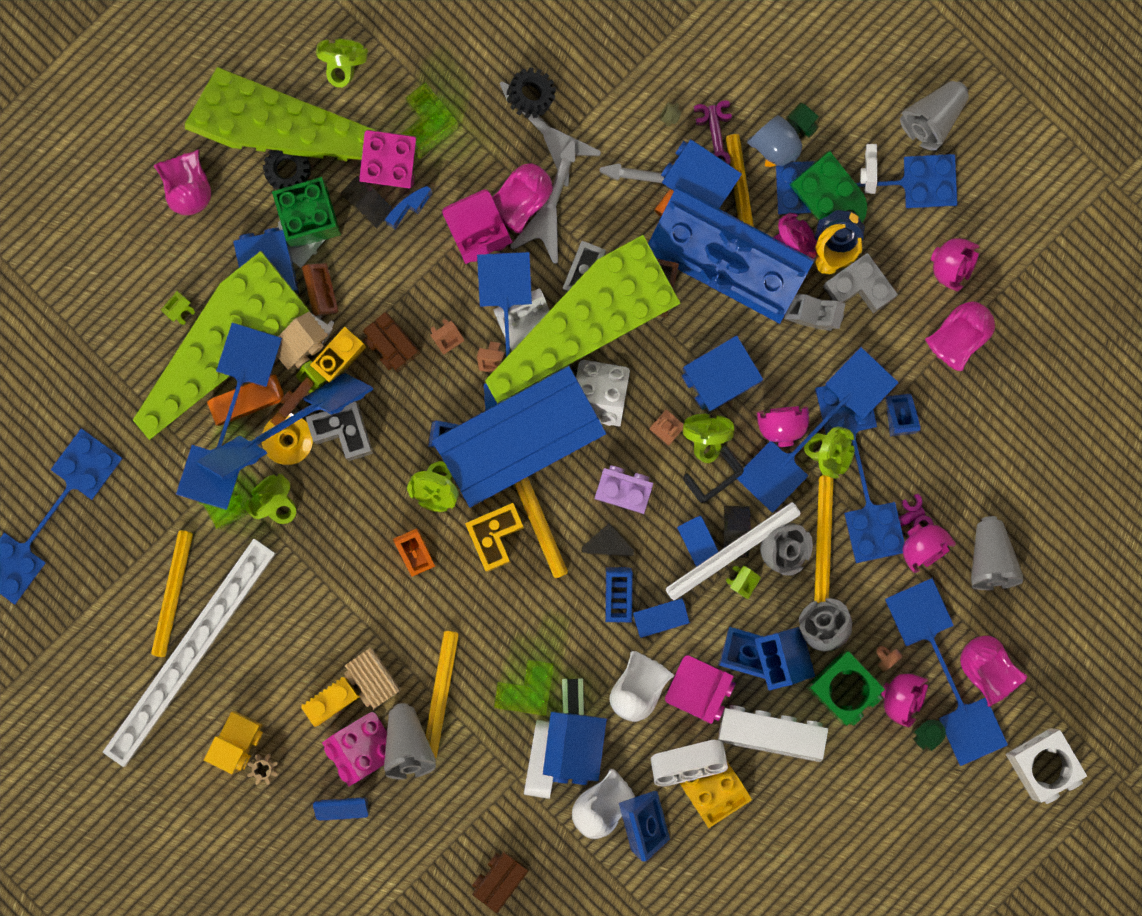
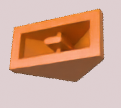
M416 528L393 539L411 577L435 567L419 529Z

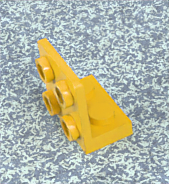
M728 761V768L722 773L679 783L708 828L752 801L749 793Z

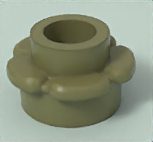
M668 102L665 105L660 121L664 122L666 126H670L671 123L675 125L678 122L682 112L678 109L679 104L676 103L674 105Z

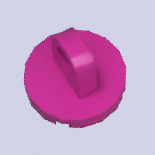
M786 214L778 223L780 233L773 238L813 259L818 255L815 250L817 240L814 238V232L806 221H799L796 218L797 214Z

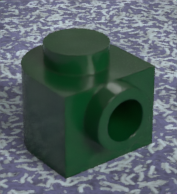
M801 102L786 117L797 134L800 133L804 137L810 138L819 128L817 125L819 116Z
M926 719L912 730L916 735L913 740L923 751L926 748L929 751H933L943 742L946 736L944 725L934 719Z

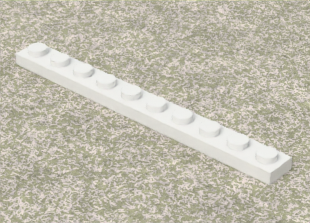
M252 540L104 749V754L122 767L127 766L274 558L275 552L258 540Z

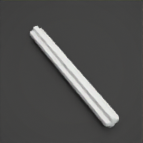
M793 502L788 504L666 588L670 598L673 600L678 599L762 542L772 531L787 525L799 517L801 513Z

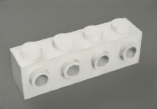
M730 705V708H725L722 713L718 740L725 744L821 762L824 757L828 728H823L822 723L816 721H807V724L796 722L797 718L782 715L781 719L771 717V713L756 710L755 714L745 712L744 707Z

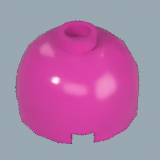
M954 238L945 242L941 247H936L931 261L934 262L933 272L939 283L957 292L964 287L960 285L963 278L965 277L966 280H969L976 266L979 253L974 250L979 248V245L965 239Z
M799 406L770 409V413H766V415H764L763 410L758 411L757 421L759 430L767 440L778 442V447L793 446V440L802 438L809 427L808 407L804 406L802 411H799Z
M918 524L907 532L909 538L904 542L903 556L911 571L917 573L920 571L918 566L923 563L926 567L930 566L950 551L947 547L948 545L954 547L956 543L942 527L928 525L922 528Z
M900 674L890 684L885 683L883 687L885 690L881 695L884 698L883 706L885 712L891 720L905 727L913 725L916 719L912 718V715L916 711L920 712L928 689V685L924 683L928 679L914 674Z

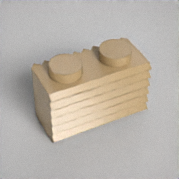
M307 312L294 319L278 336L282 340L277 357L287 370L294 367L300 369L310 360L308 357L310 354L314 355L324 347L322 342L328 336V333L324 332V329L321 328V325L318 324L312 313Z
M369 648L345 665L347 669L344 673L352 686L355 684L359 686L362 691L359 696L367 707L372 705L375 709L401 691L373 648Z

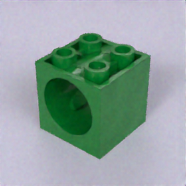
M322 177L272 191L286 242L292 249L341 235L329 190Z
M842 651L806 686L825 708L845 726L857 724L864 717L862 711L868 706L873 708L883 699L881 693L885 690L849 651ZM840 672L842 674H852L854 672L863 682L861 693L863 697L853 708L852 706L841 705L840 709L831 700L832 686L830 683Z

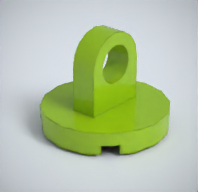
M326 39L318 43L316 56L320 60L327 62L326 75L328 81L335 87H344L352 81L354 67L366 62L368 50L367 48L364 49V46L352 40L335 39V43H329V40ZM335 68H340L344 71V80L336 76Z
M696 414L688 417L683 423V435L694 442L695 457L704 463H711L719 456L721 444L730 441L734 437V423L721 415H717L715 419L710 418V414ZM711 445L710 450L704 454L706 447Z
M837 426L832 428L827 435L816 433L806 443L804 451L811 459L819 462V468L823 475L836 479L839 478V474H844L852 463L855 446H851V440H854V435L851 430ZM822 442L820 451L813 452L814 445Z
M442 461L434 462L427 471L416 472L411 476L407 486V491L412 499L415 497L419 500L418 504L421 507L436 512H445L448 508H454L459 496L457 487L452 483L453 477L445 462ZM437 472H444V473H446L447 475H446V476H443V475L437 474Z
M278 474L277 477L270 475L262 480L252 490L253 498L251 501H246L245 510L254 519L269 516L279 524L291 522L296 516V507L292 499L287 496L290 490L289 480L282 474ZM281 506L290 508L288 513L283 515L276 513V511Z

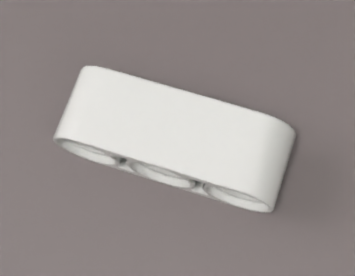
M536 721L524 795L550 799L553 783L552 776L542 775L549 729L548 721Z
M709 740L661 752L651 757L654 783L657 786L663 787L719 774L728 768L724 742L721 740Z

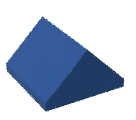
M729 627L718 666L765 679L755 639L763 636Z
M652 791L619 803L631 851L641 861H647L670 840L657 791Z

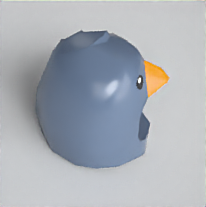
M779 115L771 119L746 141L765 157L766 167L784 166L792 161H796L803 147L796 130Z

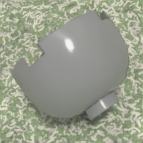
M788 523L772 531L761 542V556L766 565L782 575H794L804 568L801 565L805 559L809 561L813 548L812 536L809 532L805 531L804 527L795 523Z
M826 598V602L817 603V601L810 603L799 616L800 631L804 640L812 648L824 652L841 648L852 633V619L847 607L841 601L832 598Z

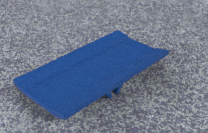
M676 187L648 242L657 259L678 263V270L779 324L814 262V259L679 187Z
M567 366L432 439V442L470 508L606 435V432L570 366Z

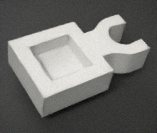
M866 144L865 168L860 170V184H865V194H875L877 144Z

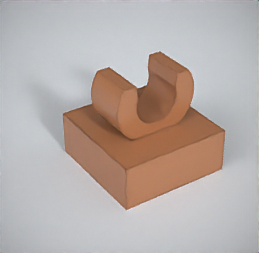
M446 319L442 320L444 326L436 330L432 327V334L430 335L443 355L465 341L452 320L448 322Z
M491 341L488 349L479 348L477 354L479 371L492 373L505 360V353L500 350L501 343Z
M666 409L649 430L669 446L683 430V423Z

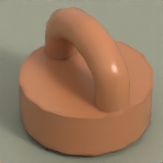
M879 646L876 652L882 661L877 666L882 672H886L903 655L897 648L891 653L886 647Z

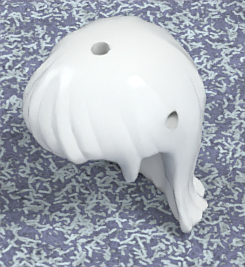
M632 651L626 670L611 690L609 699L611 707L618 716L628 721L637 722L647 718L657 705L664 686L674 677V674L657 661L651 660L637 651Z
M609 769L606 777L582 793L573 806V823L587 838L599 839L610 834L617 826L618 820L622 817L619 803L635 797L632 789L616 770Z

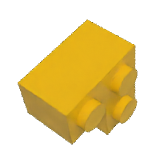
M514 503L465 523L486 572L510 563L501 538L524 528Z
M232 711L220 735L215 736L204 761L230 774L237 773L242 769L245 770L247 763L250 762L252 757L248 754L252 745L257 746L262 738L263 732L260 731L262 724L236 711Z

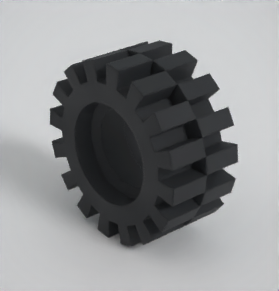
M529 68L527 72L525 69H522L520 73L517 72L507 89L506 95H509L507 102H512L510 108L512 110L517 108L516 114L519 116L524 112V118H529L531 114L533 118H537L539 114L541 116L544 115L556 96L554 95L556 87H552L554 84L553 80L547 81L549 75L547 73L544 76L540 75L542 72L540 69H537L536 73H534V68ZM524 86L536 88L540 93V99L534 101L526 98L522 93V88Z
M270 150L268 152L269 156H265V165H263L264 175L275 190L306 182L308 177L311 176V165L305 156L283 154V151ZM287 159L294 161L297 165L295 175L290 178L281 177L277 171L280 162Z

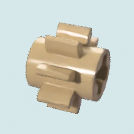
M256 754L255 758L257 761L255 763H247L249 767H252V772L247 776L257 778L256 785H259L264 779L269 785L271 784V776H279V773L274 771V766H277L279 762L273 763L270 760L271 754H267L265 759ZM260 762L263 766H269V770L266 771L267 776L264 773H258L257 769L261 767Z

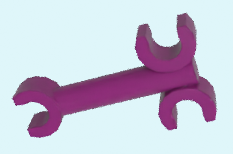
M724 100L719 102L717 106L711 105L708 107L703 104L695 105L694 112H703L705 114L703 118L696 119V125L702 126L709 121L714 155L724 159L730 165V156L724 152L719 120L722 122L732 120V114H723L721 112L723 108L730 107V102Z
M919 494L914 495L916 499L914 507L909 506L906 499L902 501L903 508L909 512L899 516L901 527L913 522V527H915L922 520L927 525H933L932 519L926 516L921 506L922 498Z

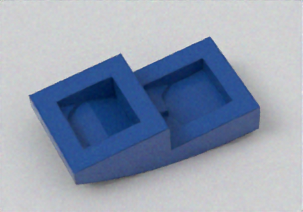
M427 186L403 199L386 217L387 225L396 229L409 209L419 214L433 194L431 189Z

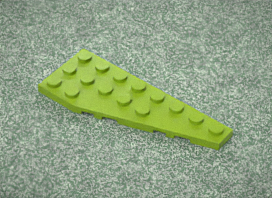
M218 67L185 122L186 130L231 148L242 149V146L254 147L256 151L266 152V149L283 151V154L322 159L323 156L338 157L337 160L347 161V158L362 160L365 131H376Z
M644 235L599 258L485 380L497 404L681 304Z
M262 251L219 284L134 417L133 421L149 440L229 377L228 375L216 372L232 323L278 337L294 319L310 312L308 307Z

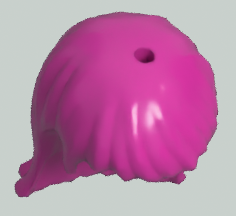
M200 150L184 153L176 158L158 162L154 165L163 181L165 198L169 208L180 215H194L206 208L211 199L210 184L200 164Z
M524 164L515 169L501 189L492 197L503 223L514 232L522 233L528 219L549 200L553 190L552 182L546 171L535 164Z
M973 301L964 303L956 307L945 319L941 327L934 334L926 337L925 341L932 352L949 367L956 371H963L970 356L993 335L995 320L991 312L984 305Z
M992 636L976 637L962 650L960 658L961 667L970 681L984 694L988 707L1002 701L1027 679V675L1011 662L1001 642Z

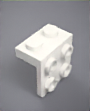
M540 288L531 291L532 304L513 305L508 310L511 351L518 346L549 312L545 297ZM498 307L493 309L505 336L504 310Z
M581 360L576 379L602 424L608 426H621L630 373L629 368Z

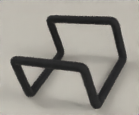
M723 446L720 453L735 473L708 494H703L689 474H685L683 477V481L700 503L710 500L737 480L744 472L743 467L727 446Z

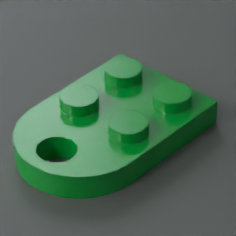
M831 151L826 152L789 184L818 222L836 210H850L859 217L862 223L866 217L867 201L863 192Z

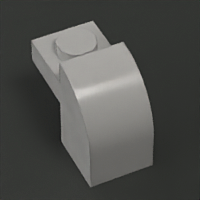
M796 294L784 319L821 330L832 331V328L840 329L844 317L845 303L820 300L809 295Z

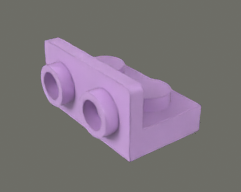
M610 465L609 469L604 468L595 499L644 514L653 487V483L649 482L650 477L635 473L634 477L625 475L624 469Z

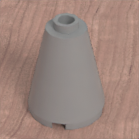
M950 81L906 108L900 117V123L906 134L912 140L917 137L922 142L919 146L931 151L937 150L945 141L969 99L967 87L961 82Z
M995 516L982 518V522L978 523L976 528L971 574L972 588L977 590H994L993 586H1002V589L1022 584L1023 573L1003 521L997 520Z
M406 703L397 704L389 711L384 760L385 775L392 779H407L406 774L415 773V778L429 774L436 768V759L416 711Z

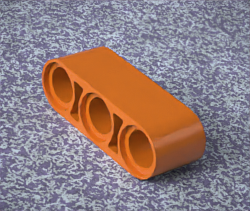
M276 374L270 375L267 387L249 383L240 388L230 422L281 401L285 395ZM236 389L207 401L216 426L224 425Z

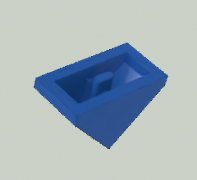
M912 394L886 396L890 436L916 434L919 432L920 423Z

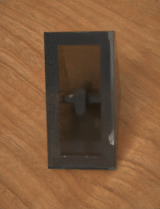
M356 176L340 195L378 229L393 208L373 187L366 182H360V177Z
M723 506V548H725L751 530L750 506ZM750 550L738 558H749Z
M610 523L582 547L581 552L582 554L634 556V550Z

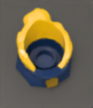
M836 210L819 220L814 237L817 240L815 249L818 254L815 263L817 269L822 274L832 275L839 268H847L862 253L865 226L854 212Z

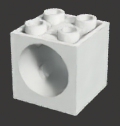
M1049 728L1006 753L1031 799L1041 803L1045 801L1048 804L1060 797L1059 792L1067 788L1071 791L1083 784L1082 779L1087 777L1059 729ZM1045 749L1049 752H1057L1062 760L1060 777L1052 784L1036 781L1032 773L1034 758Z

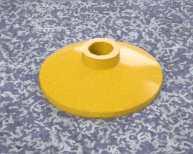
M303 418L262 442V447L267 452L266 455L272 461L281 465H293L301 462L308 456L313 446L308 423ZM269 421L262 433L273 428L275 425ZM288 435L293 437V442L290 445L284 443V438Z

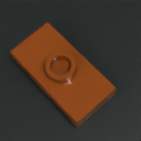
M327 263L303 266L302 270L313 315L325 316L338 313Z
M306 377L294 393L289 390L280 401L283 406L270 422L275 426L283 422L312 388L314 382Z

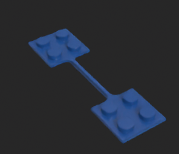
M955 154L903 157L904 176L901 180L877 182V186H902L905 190L906 208L957 206ZM816 161L790 162L784 166H776L778 215L811 213L789 184ZM856 183L858 187H865V184Z
M529 252L477 254L480 307L499 306L504 310L506 357L510 354L508 310L513 305L532 304ZM484 383L485 411L497 405L486 383Z
M235 323L231 324L216 372L234 377L237 380L236 390L217 447L208 450L195 445L191 446L176 495L227 510L239 471L233 477L223 480L198 465L196 461L222 446L242 384L251 382L267 387L282 338Z
M860 347L825 384L838 396L839 404L793 452L785 453L774 442L769 441L743 468L744 472L737 480L773 513L808 477L794 460L795 455L842 407H849L863 420L899 382Z
M344 373L330 383L303 397L306 402L312 405L257 436L254 440L248 441L238 436L196 462L223 480L231 478L239 470L256 463L259 458L267 454L266 450L258 446L261 442L313 411L323 410L331 415L339 413L347 405L364 398L365 394L373 390V387Z
M827 386L815 388L822 420L839 404L838 396ZM842 407L824 425V429L827 435L832 428L839 426L851 430L854 435V440L851 441L852 446H855L854 454L866 501L864 508L844 513L855 562L861 563L902 554L904 538L895 502L883 505L871 503L856 443V434L859 431L877 427L874 411L872 410L862 420L849 407Z
M82 428L51 468V471L65 480L66 489L37 529L25 543L17 542L6 533H3L0 538V594L14 605H16L46 564L45 561L32 553L30 545L57 508L73 489L79 490L93 500L123 459Z
M933 578L886 598L885 601L906 647L923 639L928 640L958 703L957 709L938 719L945 727L947 739L959 765H965L1007 746L1008 744L991 706L988 707L986 698L972 704L962 702L936 645L935 635L954 625Z

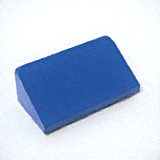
M701 515L677 527L696 567L719 552Z
M683 598L633 613L640 638L690 623Z
M366 797L317 800L313 803L315 816L319 821L366 818L369 815L368 798Z

